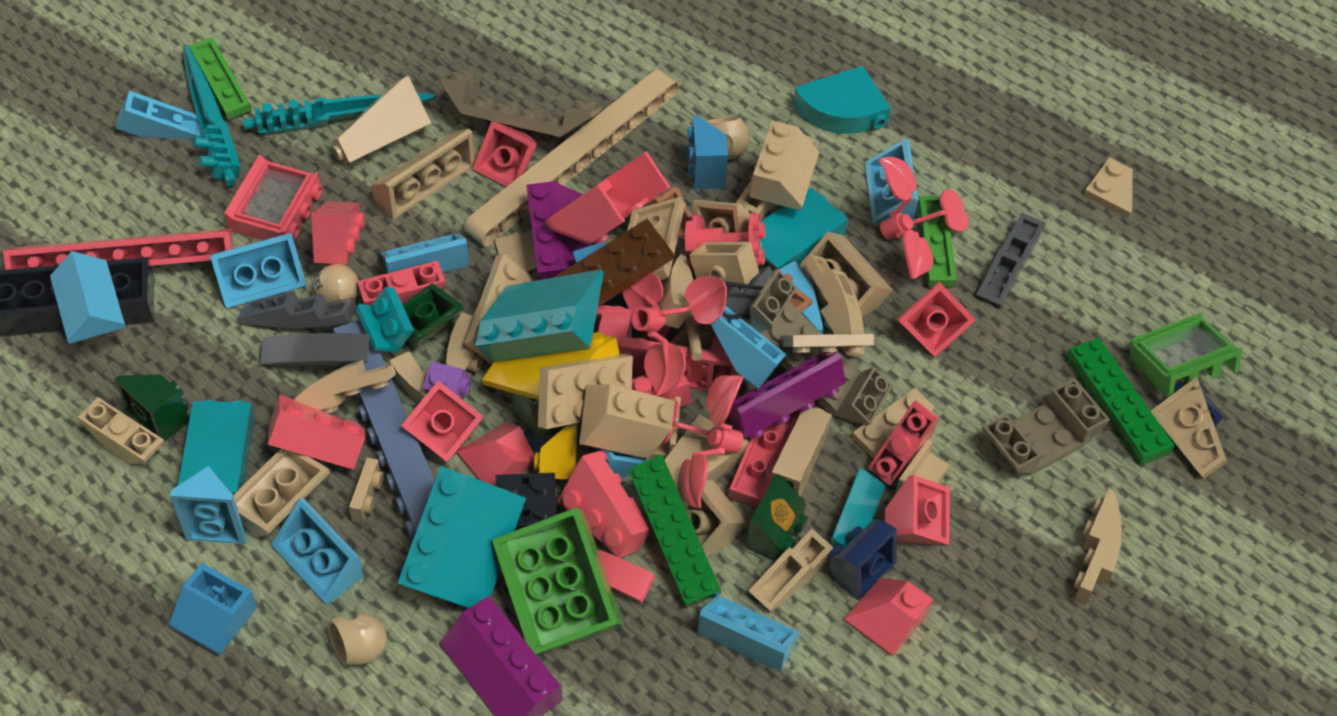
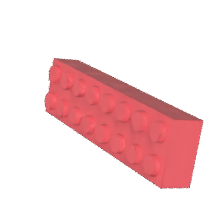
M799 410L789 414L790 419L777 426L773 423L765 427L764 434L749 441L730 486L729 499L758 508L770 486L774 466L801 413Z

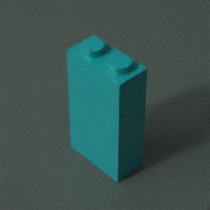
M812 187L809 188L802 210L783 206L761 221L765 224V239H761V249L765 251V264L759 265L758 268L762 269L770 266L774 272L776 269H781L793 261L800 265L827 232L846 235L848 218H846L841 210H837L830 204L824 195L819 194Z
M214 400L193 401L178 485L207 466L210 467L233 495L245 484L255 422V414L251 402L240 400L233 402H216Z

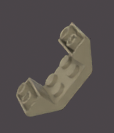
M1073 378L1052 389L1047 403L1013 421L1005 414L984 425L982 429L1017 472L1035 474L1083 448L1109 423L1110 419L1078 381Z

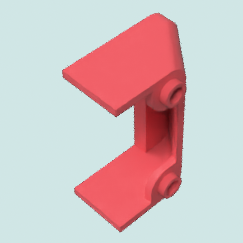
M646 151L546 219L545 222L550 230L587 245L592 242L596 245L607 240L610 237L607 233L623 223L626 217L631 216L632 210L644 207L649 201L669 189L670 185Z

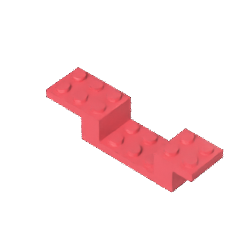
M598 306L593 332H601L603 335L615 337L619 354L633 356L632 379L646 375L645 355L653 345L662 343L647 341L643 338H632L631 309H625L621 306ZM715 332L711 351L702 349L703 357L699 361L692 360L689 347L680 346L686 358L684 375L690 389L709 392L716 378L738 375Z

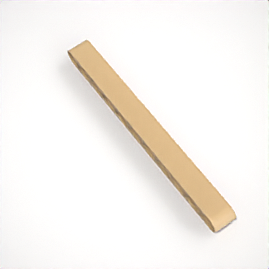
M659 69L654 70L470 215L464 224V232L482 246H489L494 242L495 238H499L530 213L526 185L550 181L565 185V183L580 173L583 168L585 169L600 157L601 154L651 116L653 112L661 108L670 98L672 99L679 89V83Z

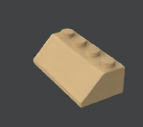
M470 129L453 131L446 137L440 138L426 150L420 151L406 163L399 165L386 176L376 180L371 185L373 201L394 220L472 168L475 163L472 131Z

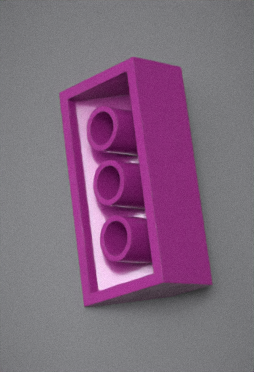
M554 181L528 184L526 187L539 280L549 279L576 263L573 251L590 246L550 230L545 222L546 219L579 198L582 193Z
M821 352L764 383L759 389L755 388L735 399L728 414L734 428L743 433V438L749 437L752 440L764 434L765 427L773 423L777 426L790 419L789 414L799 410V412L810 409L815 405L814 400L822 396L829 398L840 391L838 387L846 383L840 354Z
M490 596L464 611L441 640L440 646L494 716H542L562 702L561 685Z

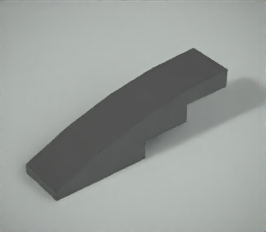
M1021 212L1013 230L1009 232L1002 248L999 249L976 294L977 297L1002 307L1045 228V222Z
M292 291L246 302L238 320L240 323L265 327H326L349 323L357 306L352 298L328 303L323 294L299 300L295 292Z
M314 333L263 337L260 365L266 367L318 365L328 368L345 366L363 360V363H367L370 335Z

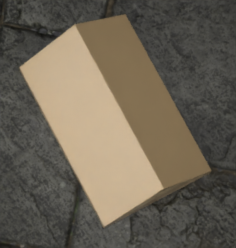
M280 449L233 495L242 525L254 537L268 535L293 510L298 500L305 498L330 473L329 469L309 456Z

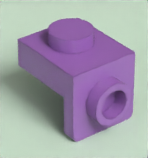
M431 361L423 389L429 392L436 382L440 381L463 400L464 396H467L471 389L470 375L464 369Z

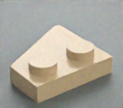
M1109 157L1086 188L1084 196L1129 218L1132 212L1133 169Z

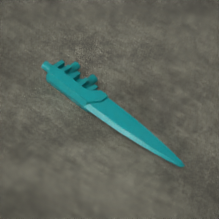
M183 44L186 74L201 137H193L192 145L193 147L203 148V151L208 153L207 156H199L198 165L209 167V171L212 172V178L224 180L227 186H233L236 184L235 178L240 174L241 166L228 125L223 121L211 88L189 46Z
M417 93L421 103L434 100L437 97L433 93ZM382 94L326 100V97L314 99L311 103H309V100H304L305 106L299 107L298 101L293 99L289 101V108L284 109L283 103L278 104L279 110H273L270 103H265L262 106L263 112H260V108H254L256 118L243 119L244 129L258 128L260 135L316 128L329 122L357 118Z

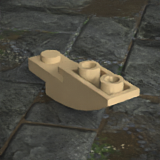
M813 254L808 255L803 260L807 267L806 273L821 290L819 292L820 297L828 304L820 310L825 318V326L834 334H864L859 303L845 272L830 269L823 257ZM838 346L845 355L858 358L864 355V346L863 351H846V346Z
M476 310L472 316L463 312L459 316L450 337L446 365L464 369L470 377L473 372L477 373L480 370L483 362L481 356L464 344Z
M363 360L348 364L316 381L294 400L325 413L338 410V405L346 400L345 396L361 392V387L371 385L372 389H377L388 385V380L396 375L394 366L390 364L366 371Z
M1108 489L1104 499L1098 497L1092 511L1097 517L1094 522L1088 520L1082 534L1083 537L1087 538L1083 548L1089 551L1083 564L1087 565L1088 569L1086 573L1079 572L1073 588L1078 589L1075 600L1085 605L1096 581L1106 586L1108 585L1119 556L1122 534L1121 515L1115 492L1111 489Z

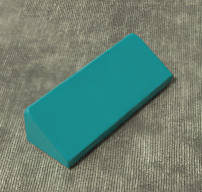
M860 468L832 536L830 544L832 547L837 545L845 547L850 542L849 536L852 530L857 526L864 529L874 518L886 485L864 469Z

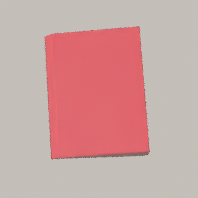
M437 381L401 427L444 461L448 462L467 442L484 416L440 381Z

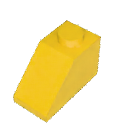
M579 423L566 425L541 447L540 452H535L534 470H539V473H555V479H570L577 466Z

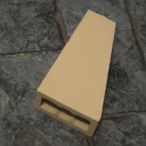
M409 76L396 81L332 140L334 145L332 151L338 161H342L343 164L350 163L431 124Z
M811 407L800 413L774 466L771 483L776 474H778L788 482L800 497L802 496L828 433L832 414L817 407Z
M701 414L691 424V426L708 431L713 427H717L710 419ZM687 430L676 444V447L665 458L676 487L679 470L684 460L691 459L694 452L714 449L708 443V436ZM743 438V445L736 454L725 451L724 455L705 456L708 460L706 480L716 481L739 464L749 441Z

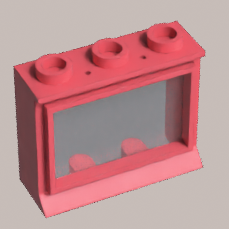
M259 154L224 212L228 229L232 228L233 232L260 240L292 233L293 239H297L300 233V225L304 219L307 220L309 218L312 204L315 200H319L322 195L323 186L320 184L319 174L317 172L312 174L267 161Z

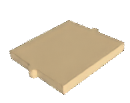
M532 231L519 234L514 232L513 235L494 239L498 255L504 253L528 274L532 271H537Z

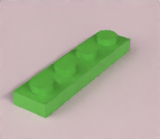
M213 37L189 45L226 118L231 119L252 111L246 95Z
M919 196L920 217L943 210L940 204V196ZM945 215L921 222L922 238L927 240L933 254V266L927 272L928 287H933L938 282L944 287H955L957 278L951 232L946 224Z

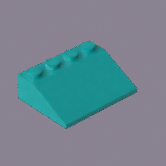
M596 270L506 286L481 319L475 346L494 362L590 348L604 272Z
M440 466L398 584L468 608L487 596L491 597L501 569L492 540L514 532L526 498Z

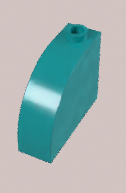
M863 66L797 86L794 91L793 104L805 120L822 130L838 134H855L874 128L880 129L888 124L891 107Z

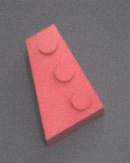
M327 201L321 208L316 209V212L311 213L314 263L347 264L350 255L355 254L356 242L360 240V229H364L365 214L360 213V203Z
M279 394L268 428V445L353 470L365 440L364 428L359 423L340 419Z
M604 450L581 457L557 502L567 511L576 507L584 511L592 534L617 557L621 558L639 551L651 532L652 527L634 498H629L620 484L622 482L621 477L618 473H613L606 462L607 455Z

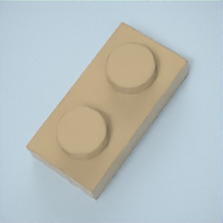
M366 458L349 506L351 518L354 522L364 523L366 515L373 512L375 497L373 495L375 489L381 488L384 473L380 471L378 459Z

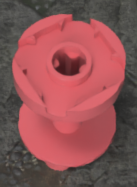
M756 212L751 213L748 232L725 233L723 227L705 228L702 215L688 216L689 221H686L685 250L690 251V254L703 242H751L757 266L765 264V251L761 249V239H765V224L761 222L760 214H756ZM687 259L690 270H694L691 259Z

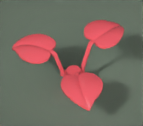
M883 157L878 161L884 169L888 186L895 198L903 202L895 211L890 212V218L881 222L880 229L882 235L887 240L903 237L910 279H915L932 268L933 254L927 240L919 237L918 232L911 230L913 225L945 215L948 228L954 232H961L967 229L969 217L965 212V206L960 196L950 189L943 191L940 195V204L943 209L941 211L914 220L909 215L900 213L913 199L911 192L915 191L917 187L915 176L909 165L903 160L896 157Z
M649 273L646 277L622 291L628 308L632 310L631 321L634 328L640 331H648L649 337H654L662 343L653 345L647 351L644 360L647 377L651 381L656 395H663L671 391L682 379L686 368V358L682 348L678 345L669 346L668 340L657 333L665 324V316L692 311L693 317L698 323L712 324L722 316L726 305L727 287L722 279L715 276H702L693 280L685 291L686 300L690 305L668 310H660L658 303L662 300L664 291L661 280L653 273Z
M720 376L712 383L708 392L706 407L711 412L709 419L717 427H713L710 431L675 421L679 413V404L673 397H663L674 400L675 407L672 430L662 441L661 445L666 444L670 440L675 426L708 436V443L714 448L694 452L691 459L684 460L679 470L677 480L679 494L687 504L695 508H701V496L708 474V460L705 456L724 455L725 451L736 454L743 445V433L732 429L731 425L724 423L744 378L742 376Z

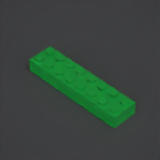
M1100 338L1070 348L1066 357L1102 411L1108 416L1111 424L1139 465L1142 466L1170 455L1175 445Z
M661 454L629 468L628 471L686 607H691L721 594L719 584L663 455Z

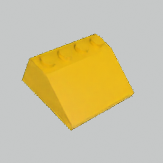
M593 332L590 348L494 362L482 378V383L486 386L539 400L540 368L620 355L617 339L603 335L601 332Z

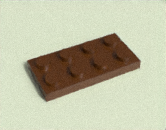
M647 218L555 277L602 270L604 274L598 306L646 277L649 273L654 272L673 260L675 256Z

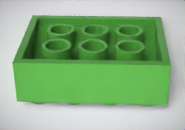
M576 507L492 540L525 641L536 655L624 626L585 512Z

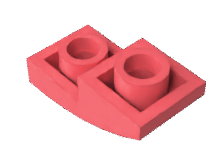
M598 549L611 589H614L618 594L643 602L656 576L631 562Z

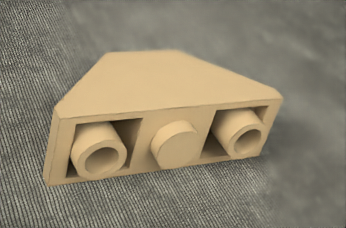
M99 397L78 416V420L105 449L128 464L145 463L165 443L164 439Z

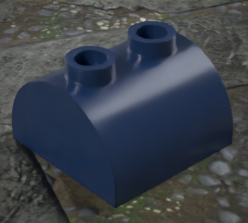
M872 520L864 529L860 526L855 527L850 533V542L845 547L841 545L835 546L829 555L832 575L837 583L856 600H859L879 578H882L897 563V529L881 520Z

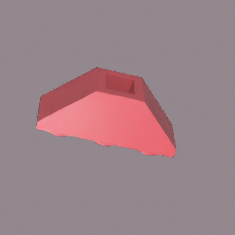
M438 260L357 281L365 305H372L385 287L395 288L403 304L431 283L440 289L446 285Z
M917 400L913 401L868 469L888 485H893L912 462L928 439L930 440L934 434L939 417Z

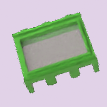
M1202 313L1131 339L1130 361L1167 398L1174 394L1176 380L1183 378V382L1187 384L1195 377L1198 379L1199 371L1206 368L1207 374L1213 379L1220 376L1223 363L1234 373L1239 372L1242 348L1236 349L1202 317Z

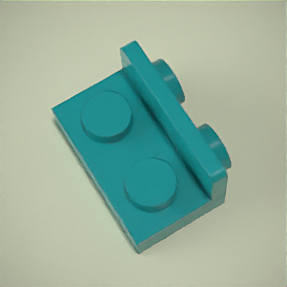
M385 287L372 305L359 304L356 307L366 333L370 335V343L376 351L398 352L414 331L395 288Z

